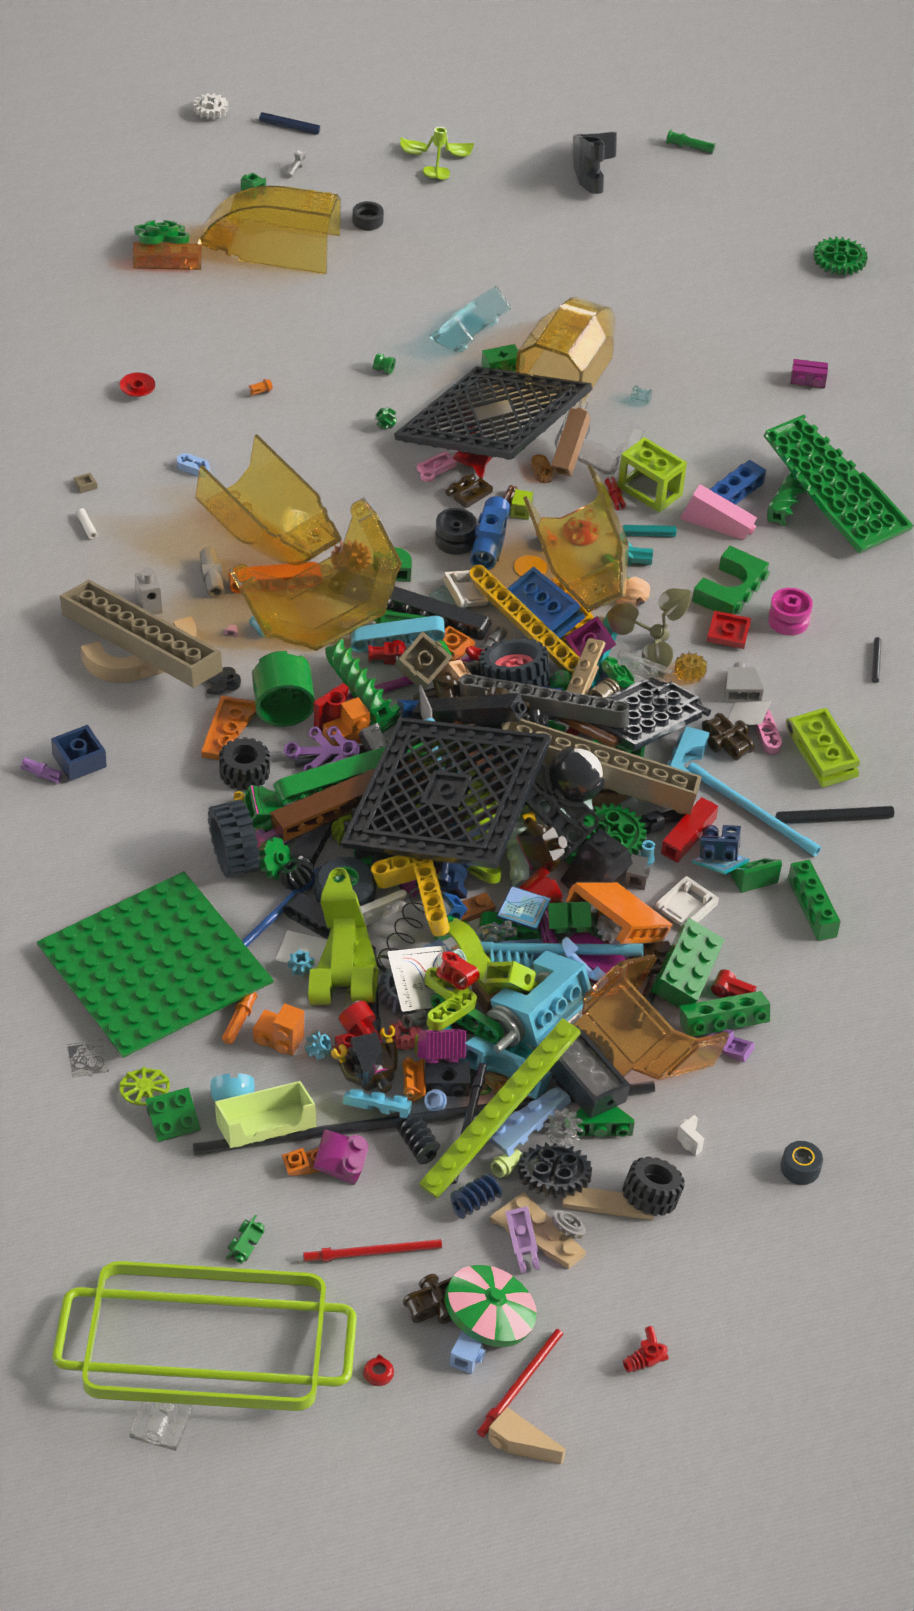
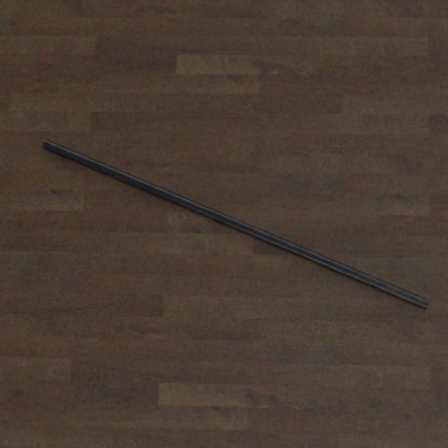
M654 1081L630 1084L628 1095L655 1092ZM567 1093V1094L569 1095V1097H570V1100H571L570 1103H577V1102L571 1097V1095H570L569 1093ZM532 1097L525 1098L514 1111L521 1110L536 1099ZM488 1103L477 1105L475 1116H478ZM468 1106L409 1114L408 1117L421 1115L426 1123L465 1118ZM398 1115L317 1126L305 1131H297L285 1136H277L261 1142H253L230 1148L226 1139L193 1143V1153L195 1155L320 1138L325 1129L339 1134H349L393 1128L403 1118Z

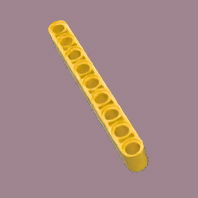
M475 565L472 567L469 573L474 586L530 640L534 639L536 643H543V646L547 648L548 658L560 669L570 672L573 676L575 671L573 668L577 666L580 657L484 566Z

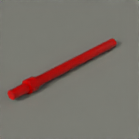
M436 1239L332 1250L331 1247L321 1248V1251L303 1252L304 1262L316 1260L330 1262L332 1259L440 1249L442 1248V1240Z
M555 1329L497 1406L491 1408L486 1414V1420L477 1430L479 1436L484 1438L487 1435L489 1427L510 1405L563 1336L561 1330Z

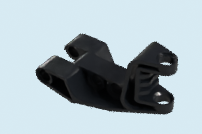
M617 132L574 134L573 161L579 185L592 194H601L604 191V175L600 170V162L616 157Z

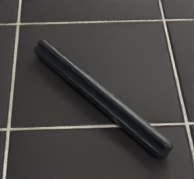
M893 806L776 812L775 818L783 823L892 818L895 811Z

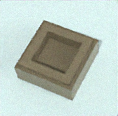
M91 473L73 477L74 484L80 494L98 489L97 482Z

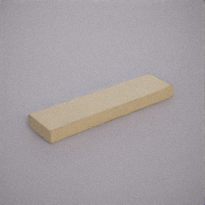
M582 1188V1193L575 1191V1196L567 1193L566 1198L563 1199L562 1208L646 1220H653L654 1218L651 1214H645L643 1211L636 1210L633 1205H630L627 1202L628 1199L624 1198L623 1192Z

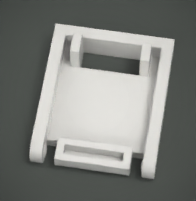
M470 570L444 573L443 581L458 607L493 605L474 586L470 577ZM460 580H470V582L456 583Z
M686 876L656 903L655 909L661 910L662 914L682 926L688 918L698 923L718 905L719 898ZM693 891L703 898V903L692 897L688 892Z

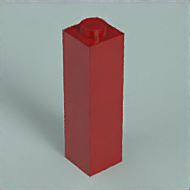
M701 797L692 807L691 814H686L663 840L661 854L679 863L700 839L703 829L707 825H712L716 820L719 806Z

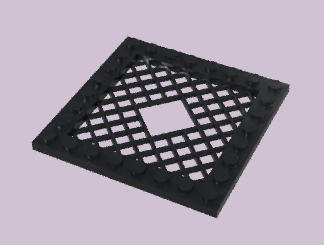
M476 366L395 432L394 437L395 440L403 441L404 443L410 442L434 448L439 447L447 450H457L475 453L476 455H487L512 460L593 390L592 383ZM508 400L512 412L478 420L474 408ZM509 436L508 438L499 440V438Z

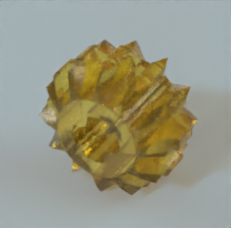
M689 651L687 654L681 653L675 660V674L678 676V679H684V682L690 681L692 684L694 681L700 682L706 675L707 661L704 660L702 655L698 656L697 652L691 654Z

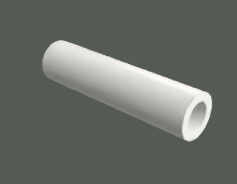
M82 508L78 509L76 514L89 539H95L98 534L87 513Z

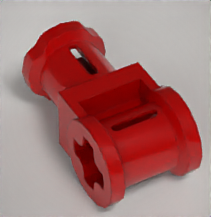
M401 640L384 642V646L368 645V662L384 660V664L394 665L397 662L396 656L399 659L403 655L406 645Z

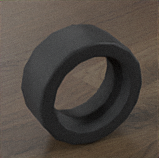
M372 201L359 202L353 207V224L363 230L378 229L384 221L383 207ZM371 214L374 215V217H364L361 215Z

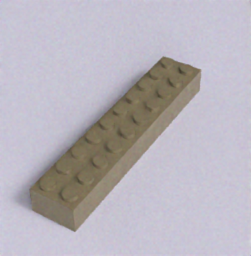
M87 580L60 595L63 616L192 688L223 671L220 650L91 580Z
M520 719L519 722H506L504 724V730L550 735L551 743L543 759L548 768H550L552 759L563 748L569 746L573 749H584L593 753L600 761L603 772L602 778L605 780L602 789H610L620 795H629L639 801H648L661 808L667 807L680 814H691L702 776L524 719ZM515 754L509 758H515L517 755Z

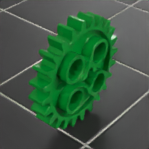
M835 236V239L829 237L828 240L823 239L822 242L819 241L818 245H815L813 260L816 261V265H820L819 268H825V272L830 270L831 274L836 272L837 276L840 273H843L844 276H846V273L853 275V272L858 273L859 270L862 271L863 267H866L868 252L865 251V247H861L862 244H856V240L851 242L850 238L844 240V237L838 239Z
M613 803L610 804V808L602 804L601 810L597 806L594 809V813L599 818L598 826L582 843H585L601 828L628 848L630 856L632 854L638 855L639 850H642V843L646 841L647 830L644 829L645 823H641L642 817L635 818L636 811L629 813V807L623 810L621 809V804L617 808H614ZM590 816L584 817V824L587 827H592L593 819Z

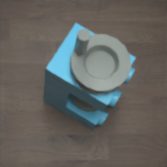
M546 950L533 962L536 981L538 982V986L527 996L505 987L490 1000L492 1009L486 1013V1016L498 1022L504 1029V1036L494 1046V1050L497 1053H501L507 1046L514 1047L520 1041L537 1048L562 1018L569 1021L586 1006L594 996L585 964Z

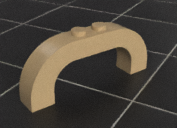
M192 616L173 621L174 626L197 638L196 624ZM100 641L81 646V658L86 669L92 675L104 681L125 683L165 673L135 655L123 658L111 656L104 651Z

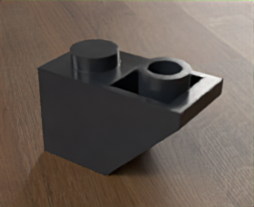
M376 1032L350 1038V1047L347 1048L350 1061L354 1060L355 1075L361 1079L363 1086L368 1085L382 1063L383 1049Z

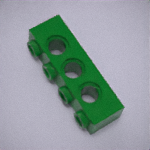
M811 860L791 863L787 880L817 941L836 938L841 921Z
M762 991L680 1006V1025L688 1037L770 1022V1002Z

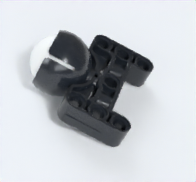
M569 746L563 748L555 755L550 768L542 762L534 780L538 786L533 783L525 802L548 827L555 828L558 837L564 836L566 838L565 854L560 856V861L567 858L598 826L599 818L597 814L584 801L590 800L599 794L605 784V780L602 778V766L598 758L587 750L573 749ZM541 802H547L550 805L549 812L545 813L540 810ZM561 808H562L573 820H571V819L561 810ZM585 816H590L593 819L592 827H587L584 824ZM571 831L578 832L579 840L577 842L570 840L569 833Z

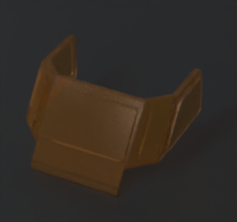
M654 954L623 960L616 964L585 994L582 1007L583 1016L573 1024L581 1028L623 1077L633 1070L661 1080L711 1067L716 1063L730 1036L727 1032L697 1039L672 1028L637 990L643 985L657 959Z

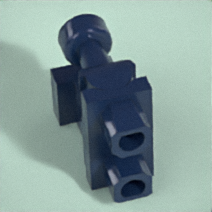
M707 825L703 829L701 836L700 859L712 861V859L724 860L725 862L737 861L741 842V826L723 825L722 835L719 836V830L716 826Z
M436 861L439 865L437 878L441 893L456 895L459 899L467 898L468 891L464 887V880L468 874L466 868H470V865Z

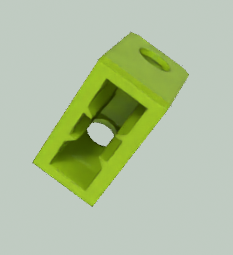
M515 961L487 962L483 979L484 984L501 990L505 987L518 993H530L538 986V982L534 980L535 971Z

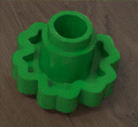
M273 837L261 842L258 848L260 852L259 870L266 872L268 879L279 880L278 872L282 869V865L291 860V853L289 847L284 846L282 839Z

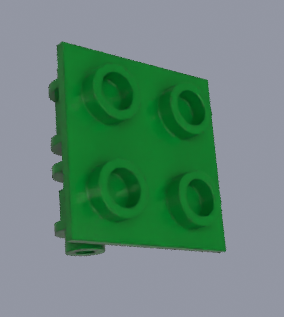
M189 1087L145 1099L147 1114L151 1117L158 1142L201 1130Z

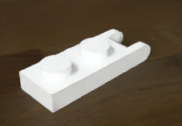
M399 890L360 906L365 924L370 925L374 921L401 911L402 907L406 904L402 899L406 898L407 892Z

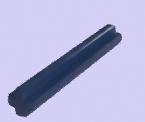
M261 112L259 115L260 122L313 134H319L320 125L264 112Z

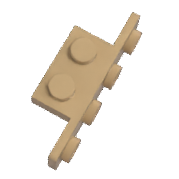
M588 639L566 691L588 694L599 668L597 663L605 646L604 641Z

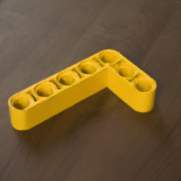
M397 855L377 861L372 865L371 871L379 888H389L417 879L431 933L434 936H443L448 933L450 926L433 860Z

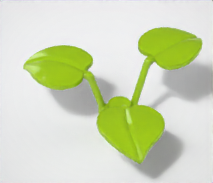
M436 127L434 129V135H431L428 144L400 138V146L403 151L412 155H421L422 152H427L433 141L434 145L438 147L436 167L426 166L423 169V173L427 177L441 180L450 177L448 168L439 167L441 147L445 144V149L450 151L452 155L466 157L471 154L474 143H448L447 129L443 127Z

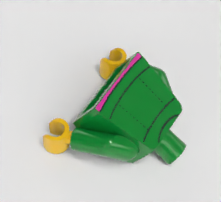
M250 785L245 794L237 791L233 795V801L240 799L245 803L246 809L249 811V817L252 818L255 832L260 829L266 832L273 829L271 812L287 806L281 803L275 791L268 790L263 786Z

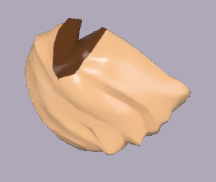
M637 577L624 580L618 587L616 603H627L635 607L640 602L644 604L650 595L649 584Z

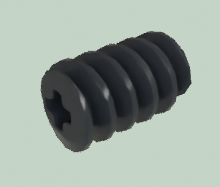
M414 1115L403 1118L398 1122L396 1129L401 1137L404 1138V1142L408 1145L414 1157L417 1158V1162L422 1165L431 1162L437 1155L440 1143L431 1134L430 1128H427V1123L423 1121V1117L421 1115Z

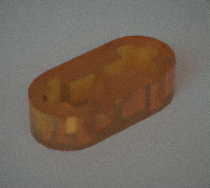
M541 454L534 455L531 458V469L536 479L540 483H550L553 480V469L547 457Z

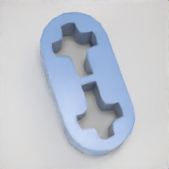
M187 453L180 454L177 457V467L181 471L199 477L207 476L210 472L209 462L205 459Z

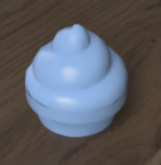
M434 1089L426 1094L425 1105L427 1109L439 1111L445 1108L447 1098L442 1091Z

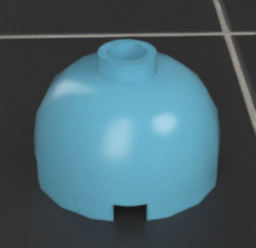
M223 1074L212 1078L210 1091L214 1103L215 1101L255 1092L254 1078L246 1074H238V1078H230V1074Z

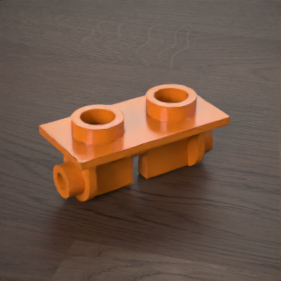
M406 1057L402 1062L403 1074L406 1076L404 1077L403 1093L408 1100L414 1103L426 1096L424 1059L415 1062L413 1058Z

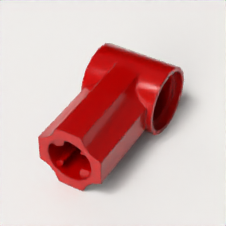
M726 969L718 972L711 986L712 993L720 998L756 992L757 989L755 985L736 979L735 974Z

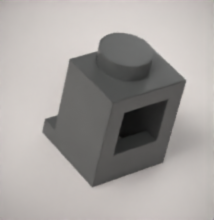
M632 854L633 864L627 869L625 886L645 890L650 873V867L647 866L648 858Z

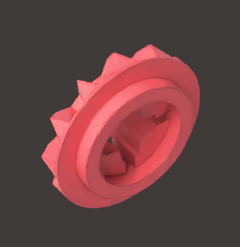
M400 1019L397 1023H392L391 1025L395 1028L392 1040L395 1041L396 1048L402 1050L414 1048L415 1036L422 1029L418 1026L407 1029L402 1025ZM390 1028L388 1029L387 1035L391 1034ZM401 1031L404 1033L409 1031V1035L401 1036Z

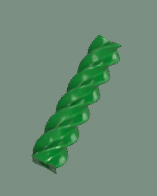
M789 471L768 506V522H778L786 526L785 517L794 515L792 506L800 505L798 495L807 493L791 471Z
M340 639L333 646L326 647L325 654L329 664L342 679L343 683L349 687L354 698L359 697L369 710L370 720L375 724H380L385 718L394 716L395 713L389 708L392 700L382 699L384 689L374 688L376 679L366 677L368 668H359L361 658L351 657L353 648H345L344 639Z

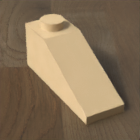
M508 1407L489 1427L488 1440L497 1449H502L509 1454L562 1464L564 1461L566 1449Z

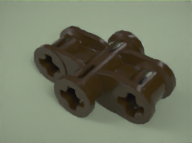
M717 713L714 718L702 722L703 731L709 732L708 746L713 752L717 753L723 747L734 760H739L742 758V755L754 751V743L747 736L749 733L748 727L742 720L736 721L735 725H733L722 713Z
M429 1274L419 1281L420 1290L411 1292L404 1297L403 1305L408 1307L414 1323L423 1322L438 1315L437 1319L440 1324L452 1321L445 1304L446 1288L452 1277L439 1283L437 1274Z

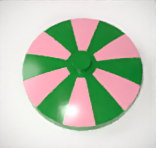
M487 1265L465 1267L452 1277L446 1288L445 1304L451 1319L465 1334L478 1342L495 1347L513 1346L525 1340L535 1325L536 1306L529 1291L519 1280L501 1269Z

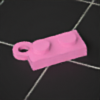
M445 451L417 464V470L421 473L423 481L432 482L435 476L456 467L457 461Z

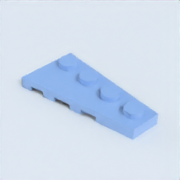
M558 1086L549 1090L546 1094L531 1101L518 1112L511 1114L489 1141L510 1157L518 1144L523 1145L529 1140L527 1136L534 1130L538 1132L544 1126L543 1122L546 1119L554 1118L571 1102L569 1095Z

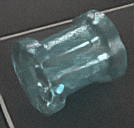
M634 385L630 399L632 401L639 400L648 405L651 401L653 390H645L639 388L638 385Z

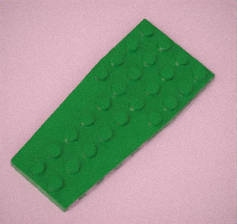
M805 415L765 431L763 436L823 514L859 554L910 531L914 526L864 472L859 473L855 469L856 464L852 460L847 461L842 456L843 452L839 448L835 450L829 444L831 440L827 436L823 438L817 432L819 428L815 424L810 425L805 420Z

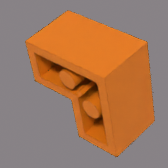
M359 697L341 704V717L323 724V736L332 746H340L336 740H332L327 734L330 727L336 726L346 740H353L357 744L362 743L358 734L362 729L370 726V712Z
M284 1003L278 1014L264 1009L253 1027V1041L261 1046L275 1049L279 1053L293 1056L304 1038V1010Z

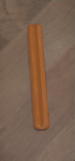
M558 717V721L609 747L615 748L619 744L616 736L587 722Z

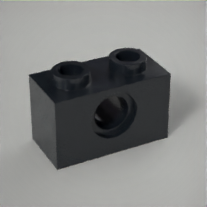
M425 1062L426 1094L431 1090L437 1089L446 1096L469 1097L470 1062Z

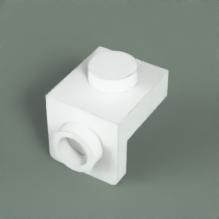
M694 1115L689 1119H684L679 1124L677 1140L681 1142L686 1150L696 1156L702 1152L704 1138L696 1131L698 1118Z

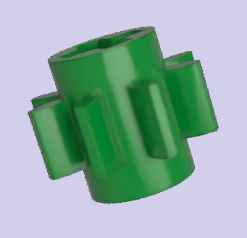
M390 407L380 408L375 415V419L378 421L376 425L381 429H391L397 422V417L394 416L396 411Z

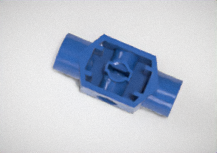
M493 496L485 501L482 513L480 512L478 522L480 525L476 526L475 536L478 538L474 541L470 556V562L473 566L482 565L487 570H491L495 567L496 561H499L510 511L508 501L502 497Z

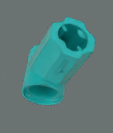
M621 542L617 545L616 563L622 567L630 566L632 563L652 565L653 549L633 547L629 542Z

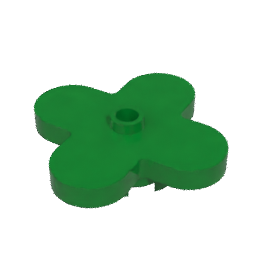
M155 220L145 222V224L134 226V234L139 236V242L143 244H159L162 242L185 244L190 241V234L185 232V227L174 221L163 220V222L155 223Z

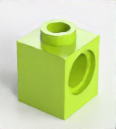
M515 489L511 505L512 518L529 520L534 492Z

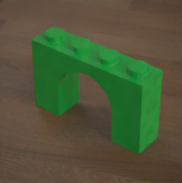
M729 545L721 555L719 570L737 577L743 584L735 587H726L703 577L694 587L692 602L712 611L734 615L739 614L743 605L750 601L752 594L759 590L761 583L768 579L770 571H768L769 562Z

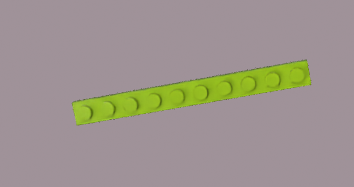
M562 1018L419 1182L420 1187L438 1199L581 1034L580 1029Z

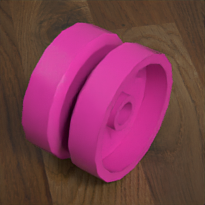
M787 587L779 589L771 598L768 614L769 625L776 632L783 635L794 636L807 630L810 623L813 600L806 592L797 588Z

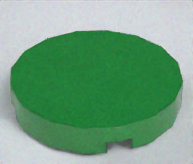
M607 656L601 664L605 673L619 686L627 688L634 684V676L630 670L623 664L621 666L617 664L618 660L616 658Z

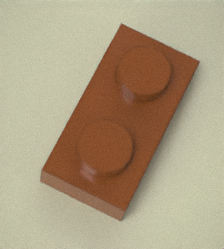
M486 892L462 901L468 910L460 920L463 922L473 921L480 918V915L484 912H495L496 906Z

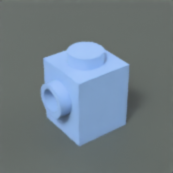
M461 1331L451 1352L450 1366L472 1374L477 1362L481 1363L484 1359L486 1350L483 1349V1343L474 1340Z

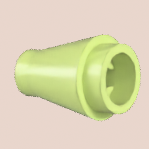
M514 1149V1153L510 1157L506 1154L495 1157L490 1164L493 1174L499 1178L507 1177L520 1162V1157H523L521 1151Z

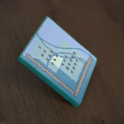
M738 855L737 861L733 862L716 859L706 861L700 859L699 856L693 859L692 863L721 874H727L748 863L750 859Z

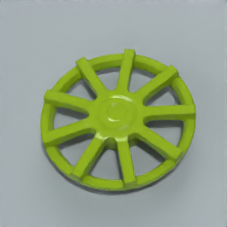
M145 1066L132 1072L128 1071L119 1084L122 1097L127 1102L138 1106H147L146 1102H140L142 1097H154V1091L165 1094L170 1089L169 1078L160 1069L156 1070L146 1068ZM142 1073V1079L135 1076ZM146 1073H152L149 1078H146ZM157 1076L162 1078L161 1080L153 1081ZM131 1078V1079H133L136 1083H134V1082H127V1081ZM166 1084V1090L155 1085ZM124 1087H135L124 1093ZM136 1092L138 1096L135 1101L128 1098V1096Z

